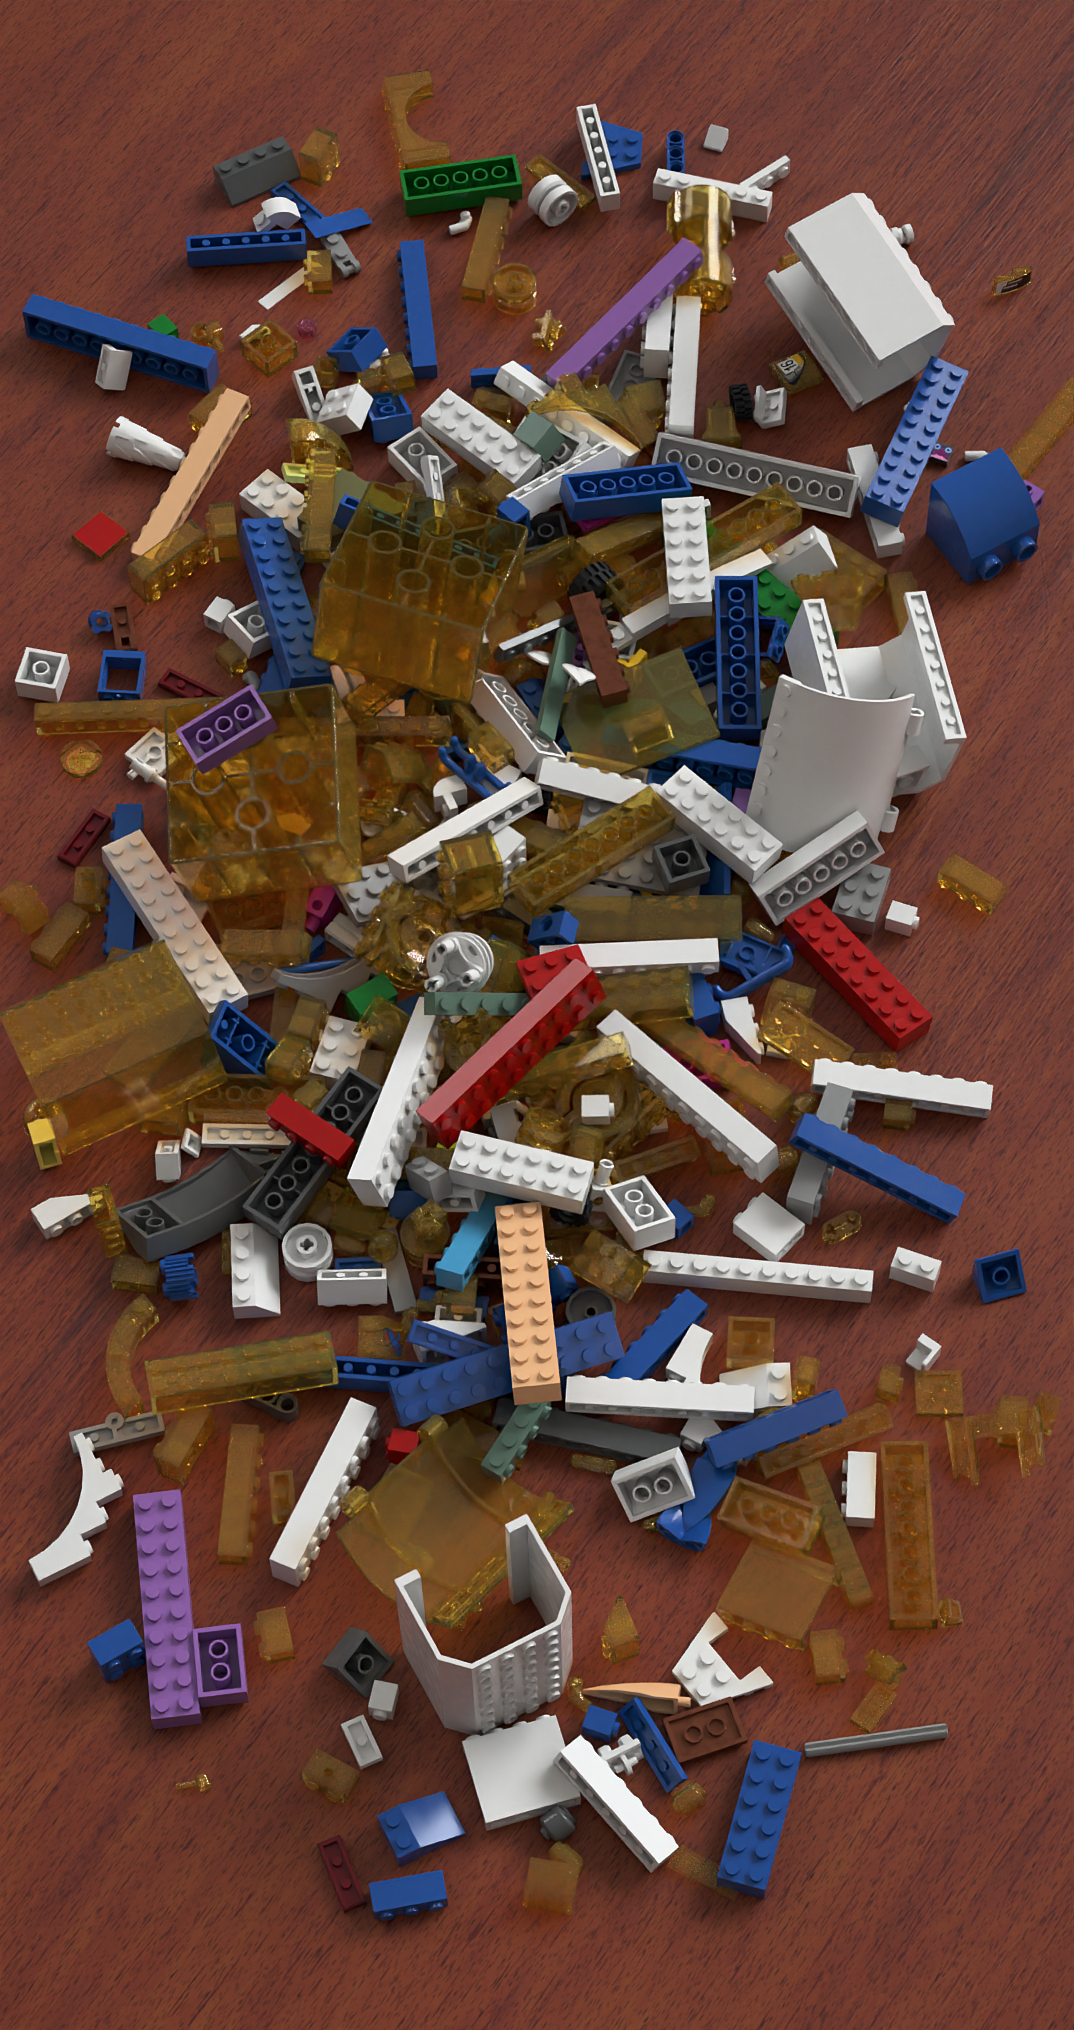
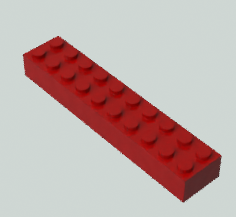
M577 958L571 961L415 1110L431 1138L446 1149H449L458 1141L461 1130L468 1131L540 1060L553 1050L564 1037L584 1020L589 1013L602 1003L607 996L592 968Z

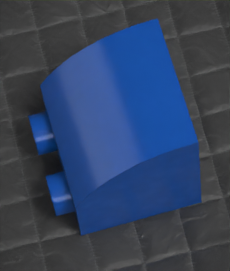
M1001 447L931 483L925 533L967 584L981 577L983 580H990L999 574L1007 563L1015 559L1018 562H1024L1037 551L1040 523L1035 506L1019 472Z

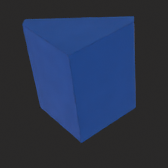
M1018 1248L974 1260L972 1276L983 1303L1027 1292Z

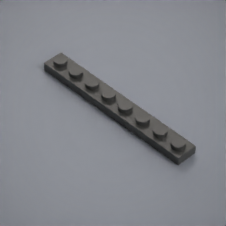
M628 589L602 600L603 610H601V614H605L608 619L613 614L621 611L625 606L630 605L633 594ZM572 613L498 644L493 658L497 663L505 660L510 661L521 653L525 654L535 647H542L549 641L556 639L557 630L562 627L569 632H577Z

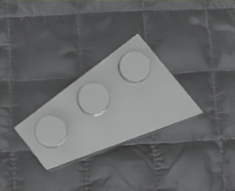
M516 1101L494 1106L490 1109L491 1127H487L488 1134L491 1138L528 1146L522 1132V1122H519L517 1116L518 1107Z

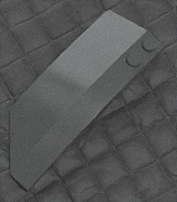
M229 1146V1150L192 1177L154 1196L113 1209V1215L136 1252L147 1262L156 1261L170 1254H176L181 1250L211 1238L230 1227V1224H234L244 1218L245 1214L242 1206L281 1154L269 1153V1149L251 1148L250 1152L240 1151L238 1147Z

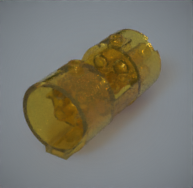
M693 185L681 191L674 190L667 201V233L672 234L676 245L685 237L700 248L703 253L704 262L698 270H694L689 275L685 283H681L675 289L673 301L676 303L677 296L701 297L700 317H708V313L716 311L721 313L732 303L733 287L736 283L732 261L727 254L721 251L728 246L730 241L734 240L736 233L733 230L731 198L724 190L712 185Z

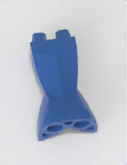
M708 1451L704 1453L702 1458L698 1457L690 1474L695 1498L683 1504L673 1506L660 1515L656 1524L662 1536L695 1552L704 1551L711 1532L712 1522L710 1515L731 1493L736 1483L738 1464L734 1462V1466L721 1470V1467L713 1466Z

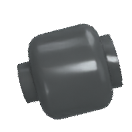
M554 1806L540 1818L543 1827L539 1830L548 1841L553 1839L555 1842H562L575 1831L576 1826L574 1823L577 1820L566 1806L563 1808L561 1806Z

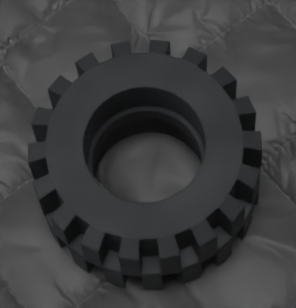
M602 561L594 562L585 567L573 579L567 591V598L594 591L596 599L600 598L602 601L621 593L623 580L607 563Z

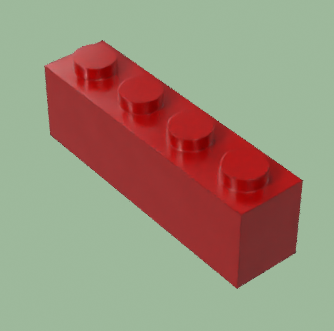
M282 1092L265 1112L267 1124L275 1131L281 1130L293 1143L298 1141L304 1145L303 1147L308 1153L312 1155L316 1153L330 1167L335 1166L341 1169L357 1149L354 1139Z

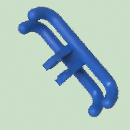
M456 736L450 738V745L453 751L464 761V770L449 758L445 747L440 746L437 750L442 763L484 799L492 796V794L479 784L483 779H486L499 791L512 784L511 782L504 784L486 769V765L483 762H478L475 755L468 754L460 746Z
M787 944L782 945L783 959L765 971L762 970L753 953L749 955V960L758 973L753 978L740 960L737 962V965L747 981L728 992L723 991L719 985H714L712 987L714 995L719 1001L745 997L786 973L791 968L794 958L790 947Z

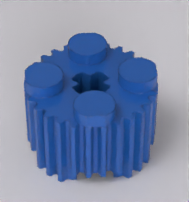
M193 1253L165 1256V1260H160L161 1273L164 1274V1277L166 1276V1282L163 1283L164 1296L170 1299L171 1302L199 1298L197 1291H194V1287L199 1286L197 1269H195L193 1264L191 1265V1260H194Z

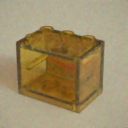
M491 830L439 841L440 850L436 851L440 864V866H437V871L441 881H438V888L440 894L445 895L443 897L446 910L450 909L452 918L504 907L503 862Z

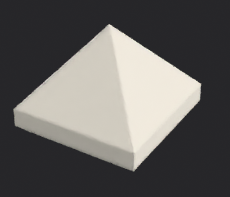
M185 1128L181 1149L198 1158L202 1137L189 1128Z

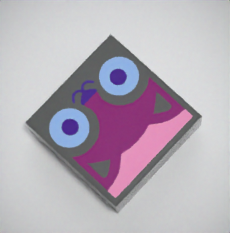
M937 442L929 461L947 467L955 447Z

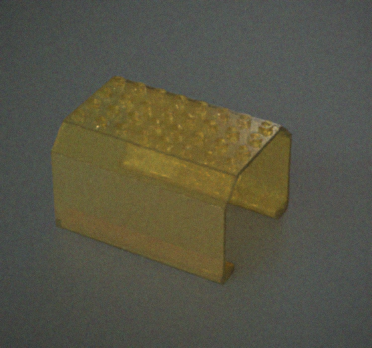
M162 937L0 1010V1019L64 1156L229 1081L198 1005Z

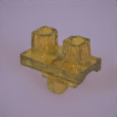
M546 310L544 317L536 318L535 327L541 332L533 333L531 338L535 346H544L546 351H552L554 340L564 336L566 333V327L562 325V322L552 317V310Z
M873 1649L864 1658L869 1665L865 1669L867 1675L882 1681V1684L890 1689L896 1688L900 1684L902 1679L901 1672L907 1670L904 1663L894 1660L889 1654L881 1655L879 1650Z

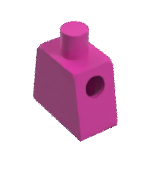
M319 878L304 907L307 921L303 929L311 934H315L319 926L325 929L343 906L331 883Z

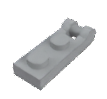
M339 232L320 237L322 246L343 279L349 277V274L353 272L359 273L362 271L359 261L355 259Z

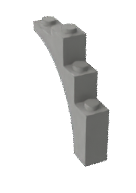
M385 920L378 934L368 946L354 958L338 967L308 974L289 973L274 968L270 976L276 981L275 985L286 990L288 987L295 989L294 992L305 997L304 1000L310 1004L309 1008L319 1013L324 1010L330 1013L340 992L346 995L366 983L369 976L375 978L384 972L390 980L412 932L401 925Z

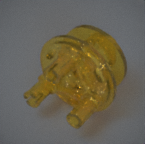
M484 1008L478 1009L475 1012V1016H467L455 1025L452 1024L450 1019H442L438 1029L445 1036L443 1053L446 1062L454 1071H457L504 1025L496 1017L490 1016Z

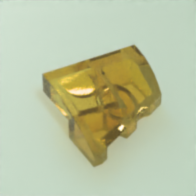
M583 1233L565 1235L562 1239L545 1241L548 1270L557 1264L568 1266L575 1279L579 1277V1261L582 1257L580 1248L581 1242L584 1240Z

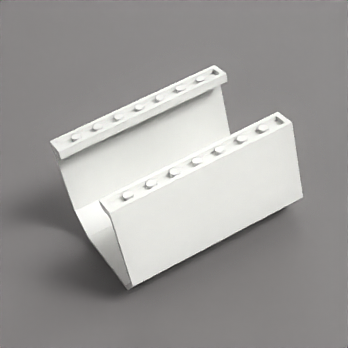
M851 193L788 227L784 237L800 261L779 273L775 270L769 272L764 283L852 412L913 379L926 368L931 356L938 357L955 326L954 320L943 308L941 300L933 294L930 284L922 278L918 267L911 262L907 251L900 246L896 235L889 230L883 216L879 215L875 210L871 199H868L864 193Z
M926 591L905 592L903 599L909 619L901 635L880 646L837 649L824 598L803 600L784 644L793 679L802 682V685L848 698L850 696L844 674L897 685L891 699L904 697L911 693L914 694L915 698L912 708L922 710L925 715L920 734L918 736L908 735L905 747L908 746L910 748L918 745L930 767L918 788L903 794L920 793L944 781L967 737Z
M527 1514L505 1524L509 1598L514 1605L531 1597L547 1626L472 1664L443 1656L438 1651L426 1629L422 1582L417 1569L394 1580L403 1652L445 1728L469 1735H486L503 1723L510 1724L514 1722L519 1715L525 1712H534L539 1708L540 1704L546 1701L553 1702L557 1700L564 1691L573 1663L571 1590Z

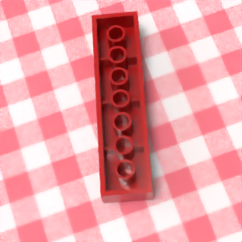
M818 897L784 919L782 934H785V937L895 1053L929 1031L933 1016Z

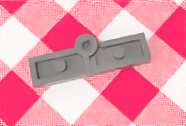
M160 1410L128 1417L126 1420H124L120 1413L113 1412L106 1417L104 1424L69 1432L75 1457L80 1455L75 1445L74 1436L83 1433L85 1439H91L95 1448L92 1452L166 1434Z

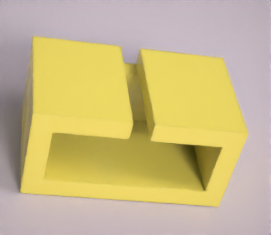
M49 1117L27 1123L40 1170L62 1164Z

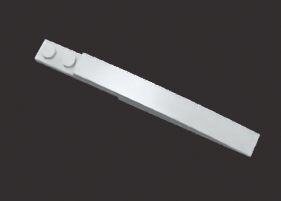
M758 549L710 571L712 601L714 600L713 587L715 576H755L773 565L762 549ZM668 593L622 618L621 624L611 629L614 643H611L612 647H616L619 652L664 624L670 626L681 620L682 618H670Z

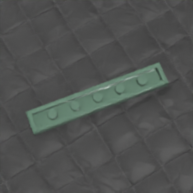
M563 627L557 630L535 732L549 743L555 740L569 674L562 668V664H572L577 638Z

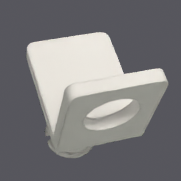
M602 1159L597 1172L594 1171L589 1195L592 1202L597 1197H603V1188L612 1186L609 1177L614 1165L610 1160ZM592 1204V1211L605 1212L603 1204Z

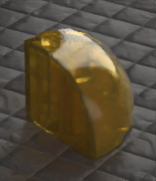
M285 419L291 463L340 467L347 471L354 470L351 453L346 443L334 430L310 419Z

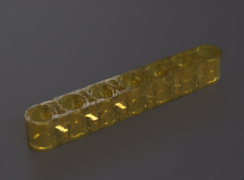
M819 1458L795 1464L797 1477L849 1609L853 1611L874 1604L871 1588Z

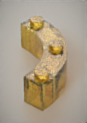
M143 1293L119 1317L112 1330L106 1351V1374L114 1404L124 1420L145 1411L143 1399L132 1381V1363L138 1342L159 1322L157 1309Z

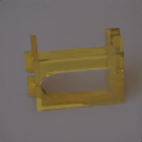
M109 1184L88 1189L87 1193L105 1258L128 1252Z

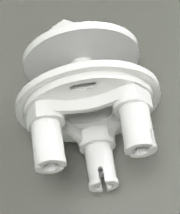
M450 932L440 936L433 942L428 951L427 971L430 978L425 981V988H430L427 990L428 992L440 990L441 992L478 993L485 986L493 970L494 958L491 948L484 939L473 933Z

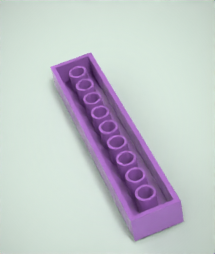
M179 1489L133 1495L152 1724L154 1729L201 1724L202 1714L197 1689L192 1631L194 1624L181 1491Z

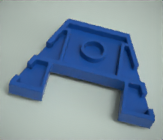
M600 120L614 171L620 173L641 168L643 133ZM582 161L581 180H588L591 176L587 162Z
M726 904L723 911L719 948L720 966L743 975L737 965V962L741 960L753 978L758 973L749 960V955L752 953L762 970L765 971L783 959L782 945L787 944L792 952L796 950L795 946L785 937V934L781 937L778 945L775 946L736 929L744 912Z

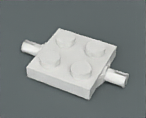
M153 727L125 753V758L132 763L138 757L151 768H157L158 775L162 777L186 754L185 750L175 741L179 738L175 730L168 735ZM132 769L127 773L131 780H134L139 775Z

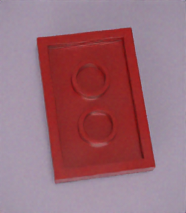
M578 944L516 961L515 967L530 1001L575 958L587 965Z

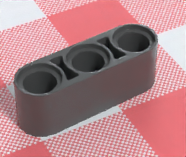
M243 1375L237 1380V1393L242 1402L287 1423L293 1422L298 1418V1401L293 1395L251 1375ZM248 1386L252 1387V1390L247 1392L242 1390ZM266 1396L273 1397L270 1401L262 1400ZM286 1406L294 1407L290 1411L283 1410Z

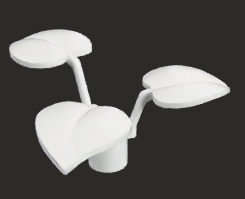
M530 650L525 654L522 653V656L527 655L540 664L550 665L552 654L548 652ZM587 660L583 661L585 668H578L571 664H562V668L571 676L567 682L563 703H570L572 694L576 691L578 684L581 686L588 681L596 679V676L590 670Z

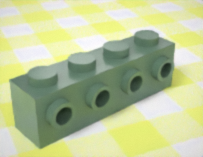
M551 1401L518 1405L481 1463L483 1474L500 1484H503L506 1478H510L514 1472L515 1463L526 1453L529 1441L537 1436L543 1419L546 1420L552 1411Z

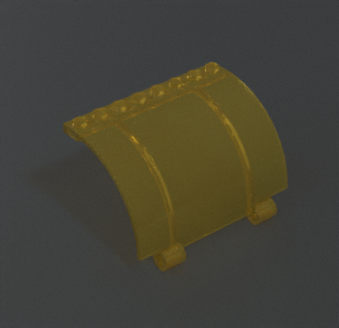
M434 1414L417 1429V1435L422 1443L369 1492L360 1486H355L339 1501L340 1509L351 1519L336 1532V1535L362 1574L396 1605L394 1580L417 1569L421 1576L426 1622L452 1629L507 1577L505 1524L527 1514L543 1541L574 1511L571 1502L543 1499L524 1489L511 1478H506L503 1484H500L483 1474L481 1463L486 1454L473 1438L464 1420L459 1418L448 1429L446 1421L441 1416Z

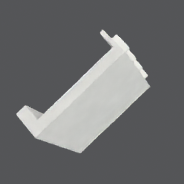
M542 1715L536 1721L529 1723L525 1721L518 1722L511 1728L504 1730L503 1728H496L491 1730L489 1734L483 1736L472 1735L467 1737L465 1741H462L463 1752L468 1762L487 1831L544 1815L554 1806H561L562 1808L566 1806L568 1808L581 1804L579 1790L553 1762L559 1752L565 1748L556 1715Z

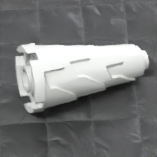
M120 416L116 420L120 426L119 428L113 426L106 446V450H108L106 452L107 455L129 461L134 460L151 466L155 465L171 471H179L181 461L186 459L185 453L180 448L163 441L162 438L146 431L147 429L129 421L125 417Z

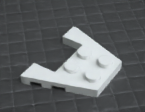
M715 1612L708 1618L672 1670V1675L698 1706L730 1696L732 1699L742 1695L747 1696L753 1694L754 1691L763 1688L768 1689L773 1686V1681L760 1666L739 1680L710 1644L728 1632V1627Z

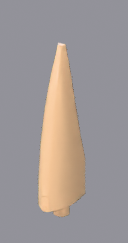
M621 1683L582 1690V1694L625 1704L633 1698L639 1697L646 1710L655 1713L675 1715L678 1714L679 1706H691L690 1697H680L681 1684Z

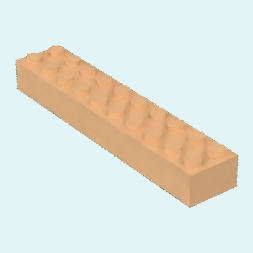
M541 1201L495 1206L514 1404L522 1405L560 1401L562 1396Z

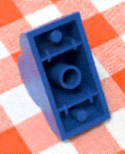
M222 1000L217 1003L201 1041L203 1049L199 1056V1061L207 1070L219 1076L228 1078L239 1077L243 1081L256 1086H271L285 1048L227 1000Z

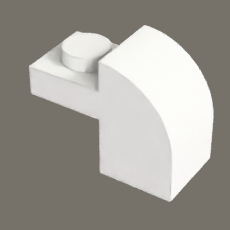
M275 197L261 203L263 210L252 219L257 232L269 231L276 224L289 229L301 217L296 203L287 198Z
M453 775L443 778L434 786L433 801L435 812L441 811L443 817H447L450 820L458 815V806L467 803V787L458 776Z

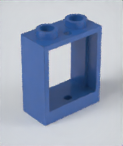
M758 615L759 628L773 629L767 653H760V663L779 664L790 625L780 617Z
M103 650L97 690L99 703L127 706L142 705L147 670L146 652ZM110 669L139 670L136 691L108 690Z

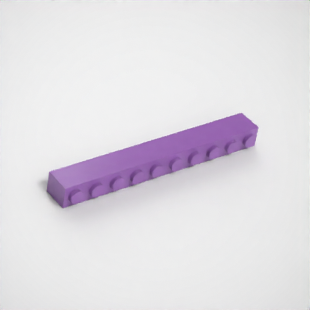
M684 237L546 372L548 384L565 397L570 392H574L582 380L588 378L592 371L598 365H601L612 351L618 349L620 343L626 337L628 338L632 335L634 329L639 324H643L654 310H657L667 297L673 295L675 289L681 283L687 281L689 275L694 270H698L704 262L702 250Z

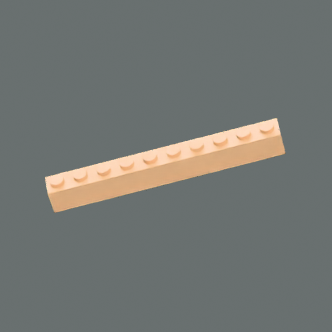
M229 388L225 390L224 394L219 396L217 406L214 411L212 410L209 413L206 425L201 427L196 442L192 443L189 448V454L186 459L181 461L179 471L176 476L174 475L171 478L169 488L161 495L157 508H154L151 512L150 520L147 525L143 526L138 541L133 543L131 554L135 563L155 571L157 570L251 408L249 396Z

